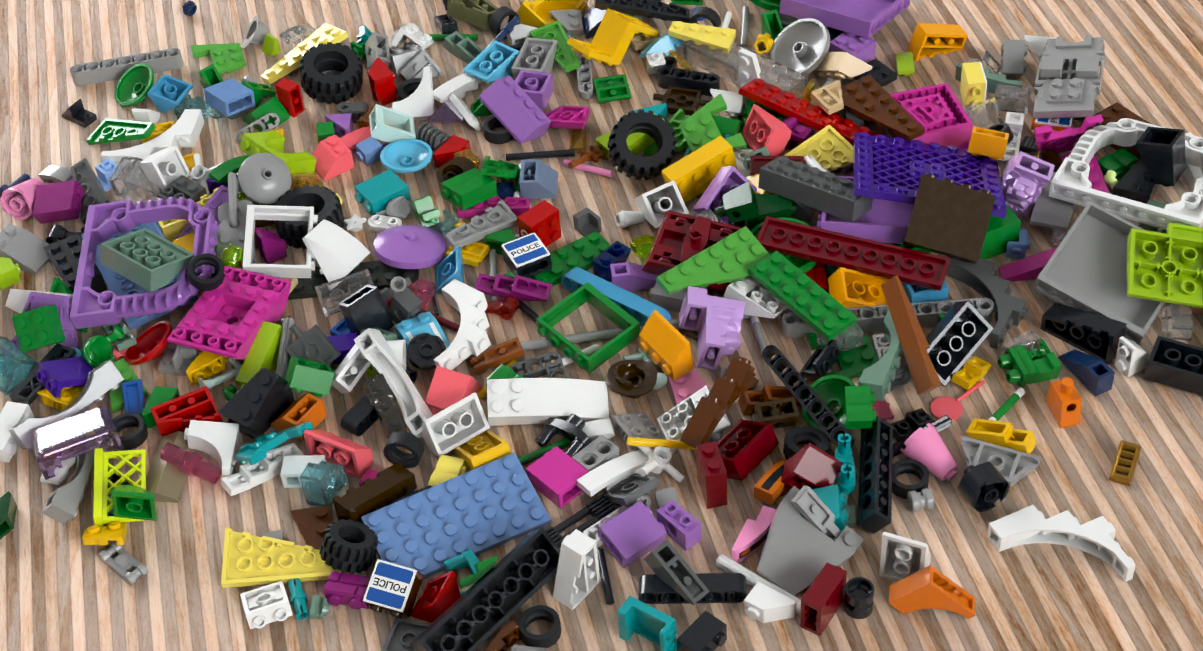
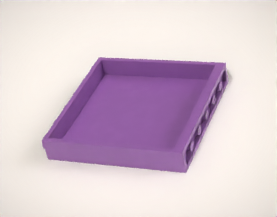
M781 0L779 13L799 19L813 18L819 20L824 26L869 38L907 9L910 5V0Z
M838 176L840 178L850 179L852 182H854V177ZM873 198L872 209L853 222L819 210L817 228L882 243L903 244L901 241L907 230L913 204Z

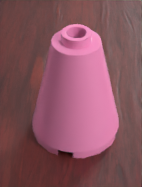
M32 178L4 190L0 197V203L4 211L8 215L12 214L15 216L14 219H27L33 212L37 185H43L44 182L39 178Z
M932 423L926 424L928 428L923 430L920 427L904 442L906 448H901V452L909 459L921 462L927 467L928 472L940 480L951 481L958 474V466Z

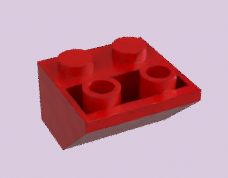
M376 58L368 71L373 100L376 104L384 106L397 101V87L394 84L395 75L393 71H390L387 64L383 63L380 58Z

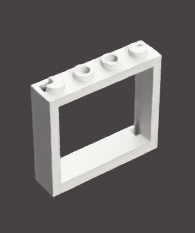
M247 205L243 270L272 277L311 278L312 271H315V260H312L308 249L306 265L252 264L255 220L308 221L309 233L314 228V225H318V215H314V207Z

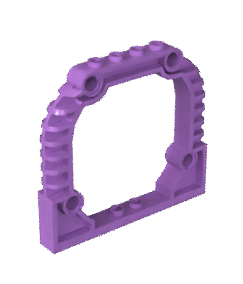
M169 197L166 200L159 198L158 201L151 199L145 203L138 201L137 204H132L131 200L89 205L69 316L75 328L81 329L120 323L123 317L130 319L132 316L142 317L145 314L148 316L153 315V313L163 314L164 311L175 310L178 305H185L191 295L195 297L199 289L192 286L188 279V265L182 270L181 279L168 288L124 296H116L113 291H105L101 294L95 292L90 287L92 277H94V263L97 261L98 243L106 242L118 232L126 233L131 231L134 225L171 219H185L189 221L195 233L193 254L195 256L204 253L216 255V232L219 231V226L211 211L203 209L194 200L185 199L184 197ZM202 265L195 270V275L204 280L211 279L212 274H214V266Z

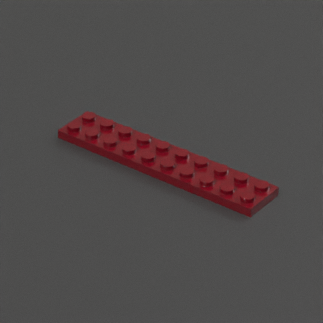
M766 216L757 240L768 251H778L781 254L887 279L898 276L901 282L938 291L942 289L951 258L769 216Z

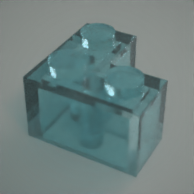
M321 461L320 464L310 462L307 464L300 476L307 504L313 506L333 504L332 498L339 495L341 488L347 483V475L343 465Z

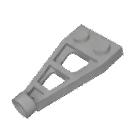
M400 276L394 277L390 282V288L386 287L380 291L383 301L386 302L397 293L403 291L405 287L412 285L413 283L409 277L405 279Z

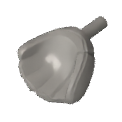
M398 196L387 203L385 210L376 212V214H388L390 217L404 219L411 214L412 209L404 196Z

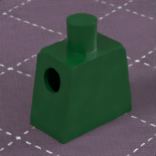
M746 182L723 195L724 205L715 208L718 218L727 215L732 223L759 216L757 196L750 182Z

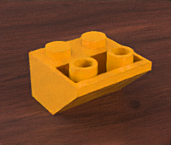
M973 126L967 152L974 156L983 155L988 156L992 160H1003L1009 133Z

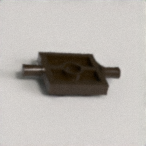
M669 86L668 91L664 95L655 93L653 95V100L663 101L662 104H667V113L675 114L679 109H682L686 116L693 115L699 106L703 107L710 102V100H701L702 90Z

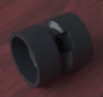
M854 577L845 586V612L854 619H865L870 616L873 611L874 585L866 578Z

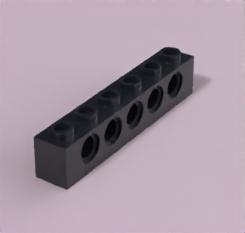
M878 416L876 417V422H872V428L861 429L858 525L873 534L890 524L892 516L893 425Z

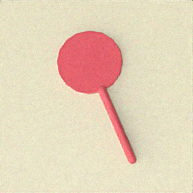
M980 381L957 399L948 396L936 398L930 407L932 415L937 419L944 415H948L952 421L958 419L963 412L962 404L959 401L982 386L985 381Z

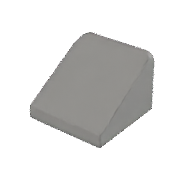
M675 487L654 492L658 509L671 499L679 504Z

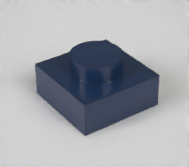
M514 182L496 183L497 196L499 198L513 197Z

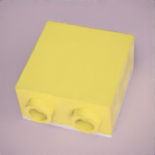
M962 63L960 93L965 111L984 110L987 79L982 63Z

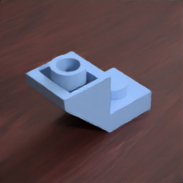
M107 159L95 167L98 179L106 192L110 190L119 171V165Z

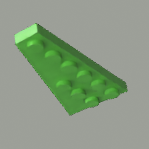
M745 226L657 277L656 282L667 295L685 292L688 286L704 288L714 283L718 285L742 280L750 276L748 268L770 254Z

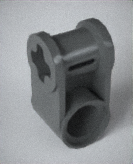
M364 101L343 102L337 105L339 114L351 113L353 123H365L369 120V105Z

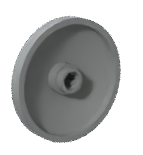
M813 18L800 19L788 25L776 37L771 47L769 58L772 69L785 79H798L810 74L822 63L830 47L828 29L819 20Z

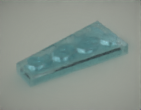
M188 94L174 109V113L177 116H181L185 109H201L203 118H229L231 120L238 119L243 112L241 111L227 117L206 104L203 97L197 96L194 99Z

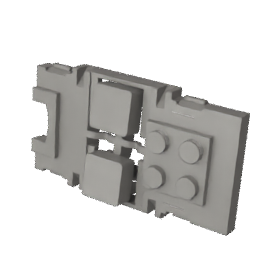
M1085 35L1084 41L1076 43L1065 42L1064 36L1046 40V47H1044V52L1040 55L1034 88L1035 104L1033 115L1035 119L1093 116L1094 104L1097 101V95L1101 92L1105 65L1103 37Z

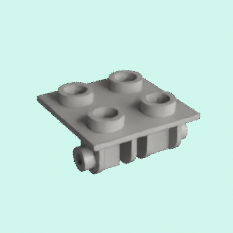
M646 413L612 416L615 420L614 428L625 442H627L628 437L665 440L663 434ZM629 446L631 450H640L637 446Z

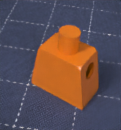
M1065 377L1062 380L1051 382L1045 402L1059 427L1065 428L1079 425L1082 399L1074 386V380Z

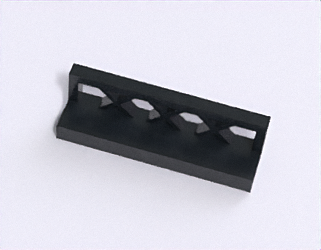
M57 343L40 362L73 358L77 352L73 348ZM39 363L9 395L12 402L30 405L38 397L39 394L37 392L45 389L36 377Z

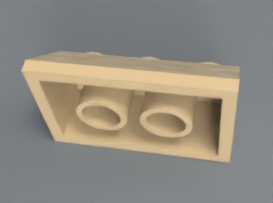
M828 52L822 63L814 71L818 73L819 77L824 79L828 77L844 79L853 78L870 71L872 66L847 52Z

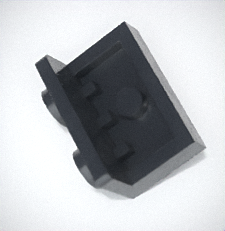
M831 339L825 347L818 346L800 370V374L804 378L820 379L826 375L841 354L836 341Z

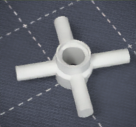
M197 153L193 155L195 167L192 168L189 179L205 187L209 196L210 193L206 180L210 178L209 173L218 165L209 169L203 167L200 154Z
M637 446L648 456L646 465L639 470L641 476L644 477L650 472L659 474L665 470L677 482L681 483L685 477L669 464L672 454L678 449L657 446L653 450L651 447Z

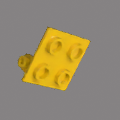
M72 386L62 388L59 398H55L47 389L38 391L37 394L42 396L41 401L44 405L62 411L76 400L84 387Z

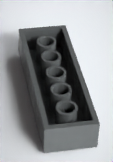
M780 156L760 168L758 188L853 222L872 209L873 198L854 195V182L850 179L840 178L833 173L823 172L819 168L809 167L802 162L792 161L785 156Z

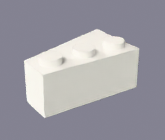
M577 529L570 535H567L561 544L553 598L571 610L600 583L597 543Z

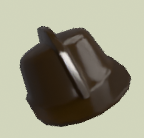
M456 157L450 160L437 171V179L440 186L442 182L475 168V165L466 157Z

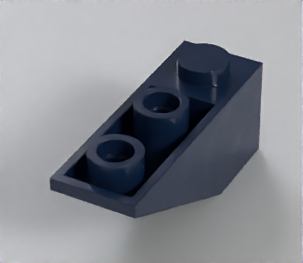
M1075 349L1058 356V359L1094 396L1112 389L1115 372L1103 360Z

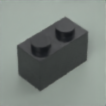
M705 610L676 639L677 651H714L718 646L721 647L726 642L727 625Z

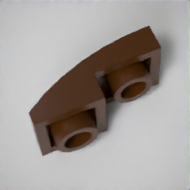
M514 621L510 622L495 636L487 651H507V648L515 645L521 639L519 626Z

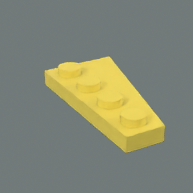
M673 21L668 30L671 37L684 41L692 40L700 46L705 44L712 50L718 48L723 50L725 54L729 53L736 37L735 29L684 23L681 21Z

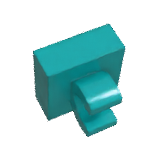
M365 25L359 28L360 34L356 37L358 44L367 41L372 34Z

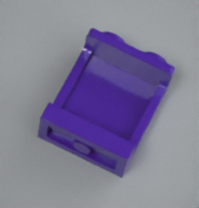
M82 357L39 363L36 377L55 398H59L62 388L79 385L85 386L89 372L94 368Z

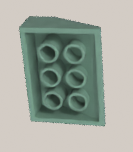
M146 228L100 244V264L150 292L166 286L195 257L193 253Z

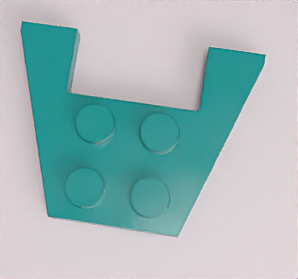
M311 421L279 432L275 431L268 435L262 434L255 438V443H248L240 447V452L236 453L234 457L238 463L254 465L266 458V453L290 438L302 436L305 430H311L314 427Z

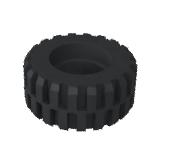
M332 42L318 44L317 47L313 46L309 49L310 51L307 50L299 65L300 82L303 91L307 95L309 94V97L317 99L321 103L331 104L335 102L339 104L341 101L346 102L350 97L353 98L357 95L363 85V64L357 52L353 49L350 50V47L347 45L342 46L341 43L332 44ZM328 70L342 72L341 74L336 76H326L321 74L322 72Z
M638 109L637 113L633 110L628 112V115L624 114L615 123L609 136L608 155L610 158L612 157L611 162L613 166H618L617 170L620 173L623 171L627 173L626 177L631 178V176H635V180H641L644 177L645 180H648L652 176H659L662 170L671 163L677 148L675 146L677 137H673L675 131L673 128H669L670 122L668 120L664 121L662 115H654V111L651 110L647 113L644 112V109ZM633 133H645L654 139L658 151L651 157L637 156L628 148L626 139Z
M304 185V187L300 188L299 186L295 187L294 190H289L285 195L280 196L274 205L314 207V215H318V224L322 220H327L341 228L344 226L340 199L335 192L324 186ZM274 220L280 239H284L287 245H293L294 248L299 249L301 247L307 249L302 238L308 234V221Z

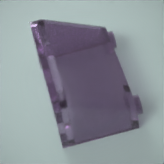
M103 406L37 428L31 434L36 460L45 480L55 477V469L63 467L61 461L101 447L104 452L107 451L106 449L125 451L109 408Z

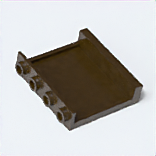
M932 174L920 176L907 230L902 237L901 243L973 264L979 262L996 196L991 195V191L974 190L971 185L954 184L955 181L950 179H943V181L936 179V176Z

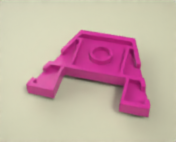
M1102 115L1086 117L1081 127H1068L1058 132L1056 130L1052 131L1050 125L1034 128L1037 151L1051 149L1057 154L1072 151L1079 138L1086 131L1093 129L1097 123L1101 124L1104 121Z

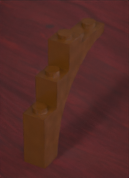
M742 356L739 359L732 358L723 378L717 377L708 397H701L680 441L695 449L696 445L707 443L716 426L733 402L744 391L757 386L759 380L755 378L756 374L753 373L755 368L750 365V360Z

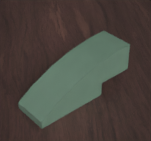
M457 31L444 38L443 47L466 63H470L483 51L469 37L464 38Z

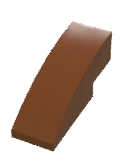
M764 385L762 391H744L740 395L738 402L742 415L752 416L751 412L755 403L791 398L794 395L787 387ZM795 398L797 407L802 406L799 403V401Z

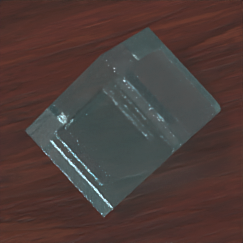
M444 209L442 211L444 221L433 229L441 233L446 239L445 234L454 230L458 222L457 216Z

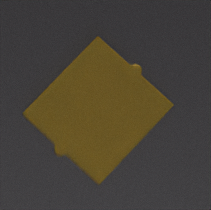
M672 49L669 51L682 68L696 71L686 58Z

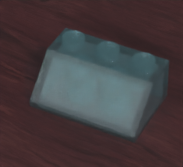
M0 336V391L9 395L36 367L38 362L27 353H21V349L9 339Z

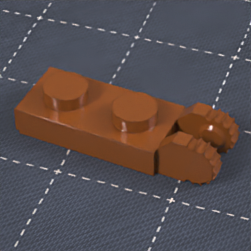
M516 337L484 350L480 355L471 357L469 362L473 366V373L479 375L485 373L488 368L491 369L525 355L519 338Z

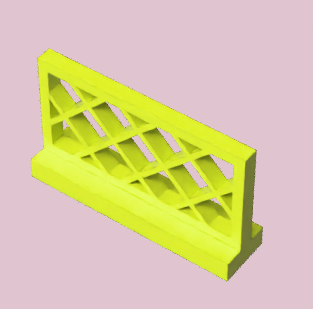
M95 448L93 508L95 525L101 527L104 524L115 521H146L108 516V512L113 508L112 499L108 495L117 485L126 480L129 484L146 490V449L104 452L103 448ZM141 456V461L136 465L129 461L132 457ZM110 458L121 460L116 466H112L109 463ZM124 464L131 468L126 474L118 470ZM135 471L141 475L136 482L129 478ZM114 473L121 477L115 483L108 480Z

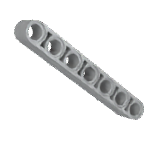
M171 48L77 64L70 68V73L76 86L118 80L129 68L140 63L148 64L154 73L180 69L184 66L180 49Z

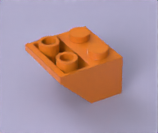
M306 393L286 408L271 423V427L282 431L311 421L314 427L311 430H314L327 417L324 402L322 399ZM304 434L300 437H295V439L302 442L305 439Z

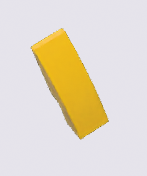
M973 418L966 430V435L973 439L1031 454L1036 445L1033 431L1013 429V425L1010 422Z

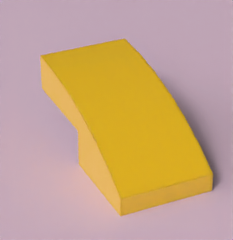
M974 356L965 362L963 369L953 374L951 381L969 390L988 373L992 364Z

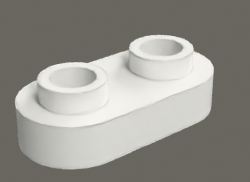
M376 214L368 219V225L371 231L381 233L388 228L402 225V221L396 217Z

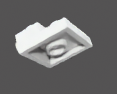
M282 580L240 594L250 629L263 628L268 623L284 621L287 617L293 615Z

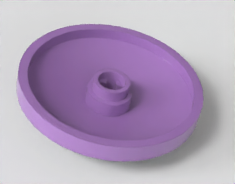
M420 225L391 227L378 234L374 240L375 256L381 262L401 269H421L435 265L445 257V252H447L445 237L432 228Z

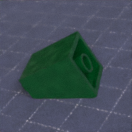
M756 193L759 216L746 219L745 226L751 232L755 226L765 221L766 216L793 218V215H796L797 204H794L793 200L779 195Z

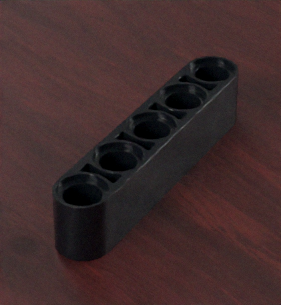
M406 366L405 371L414 384L417 379V371ZM384 378L371 388L342 417L340 423L342 429L358 437L363 435L397 401Z
M741 573L696 574L710 591L697 603L743 602L747 597L746 576ZM647 574L639 578V601L645 604H689L687 600L662 581L656 574Z

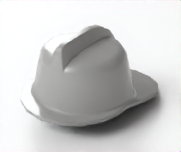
M255 16L252 19L241 45L242 50L249 43L259 45L264 42L265 35L268 33V27L259 21V16Z

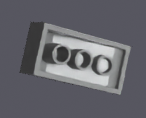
M1053 172L1047 186L1042 188L1041 194L1037 197L1030 224L1068 231L1076 204L1049 197L1050 184L1056 172Z

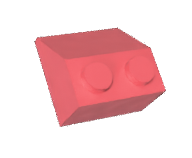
M336 135L320 141L312 154L317 159L315 171L324 181L355 167L352 152Z

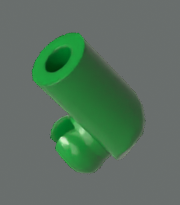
M233 384L223 388V394L227 401L237 391Z

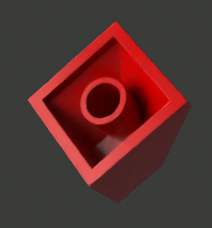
M450 571L428 581L410 616L432 623L458 600L461 595L456 573Z

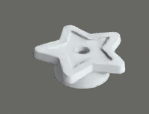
M354 214L352 218L345 219L344 223L347 224V231L358 232L362 230L363 223L367 220L366 218H359L357 214Z

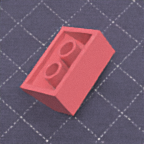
M321 429L305 430L303 432L309 455H324L327 466L361 479L374 463L372 451L366 445L357 444L350 439H344L332 432H326Z

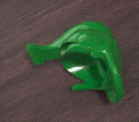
M115 326L109 335L90 337L82 347V358L94 369L104 361H112L115 356L111 357V344L117 339L124 338L123 329Z

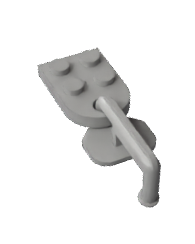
M233 172L228 174L229 202L223 203L218 208L220 224L219 231L216 233L217 257L222 260L224 266L230 267L239 266L238 260L240 261V259L243 262L247 205H253L249 200H237V192L240 194L242 190ZM255 238L252 264L255 263Z

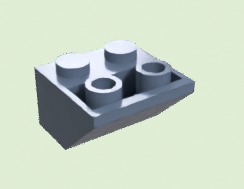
M539 159L522 160L519 181L521 198H557L558 172Z

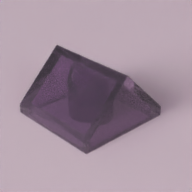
M451 101L444 102L428 118V122L434 123L467 122Z

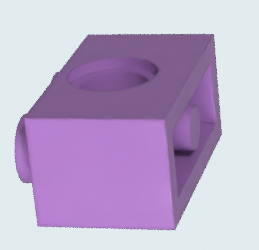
M673 499L656 510L657 521L664 525L667 532L666 535L685 551L702 540L701 523Z

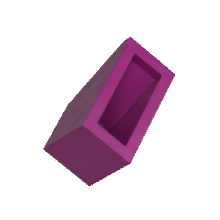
M255 228L254 234L259 253L267 264H272L287 257L286 249L288 247L284 239H280L276 233Z

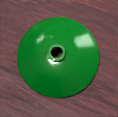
M145 63L136 64L129 68L116 85L115 100L123 107H131L143 101L154 84L153 69Z
M827 375L816 380L811 387L847 428L845 386L856 385L849 378L841 375ZM802 406L806 422L811 427L822 430Z

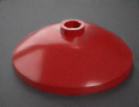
M160 321L143 331L136 338L137 344L128 348L125 356L126 362L129 365H141L161 357L169 344L167 338L173 331L172 325L168 321Z

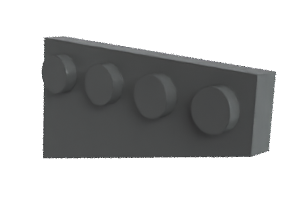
M86 158L71 167L73 180H76L84 189V196L81 202L82 209L80 211L81 222L87 216L89 205H96L100 202L103 204L106 200L111 202Z

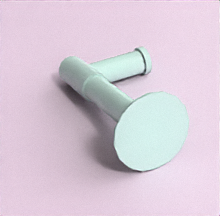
M640 347L638 348L639 353L623 356L624 360L643 359V361L653 363L647 353L644 354ZM657 372V381L653 389H660L666 385L668 378L664 373Z
M229 357L228 361L235 369L210 380H202L199 377L198 383L200 388L207 386L210 390L222 382L236 378L242 364L238 359Z

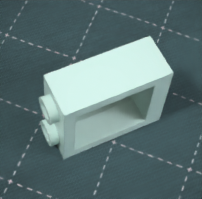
M378 104L374 106L369 115L372 138L387 143L401 139H416L413 116Z

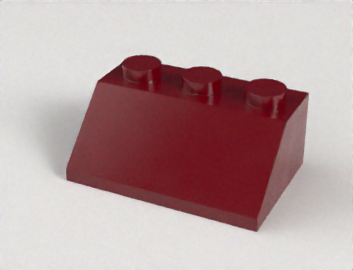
M740 419L717 442L727 471V478L742 481L779 444L770 423Z

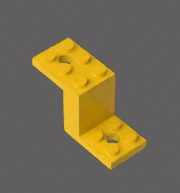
M608 8L591 43L569 37L567 43L572 46V50L583 53L582 56L588 60L593 58V60L599 63L603 61V63L609 66L613 64L619 66L635 33L639 34L641 32L642 35L649 38L650 35L657 37L659 31L638 18Z

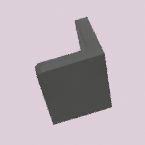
M588 207L573 215L574 229L581 235L586 236L595 231L598 233L602 231L601 218Z

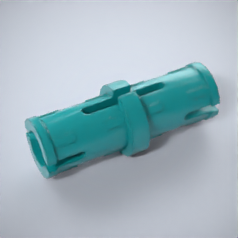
M295 578L296 586L293 579L288 582L291 593L290 602L294 606L296 619L302 621V613L305 620L309 618L310 612L306 603L308 599L306 593L303 592L301 579Z

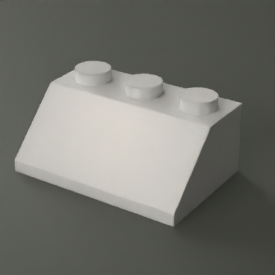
M474 392L423 421L422 436L429 452L440 457L442 454L448 453L490 428L477 394Z

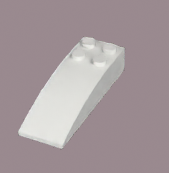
M568 378L487 380L489 426L544 424L549 418L566 421L570 414L579 416L584 422L609 419L607 382Z

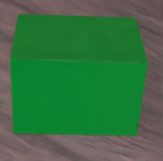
M275 96L250 112L243 121L249 125L268 113H275L280 119L279 126L288 120L290 115ZM269 117V120L266 123H263L265 125V128L266 125L270 123L274 125L275 119H271ZM260 125L253 126V128L259 130L260 132L262 131Z

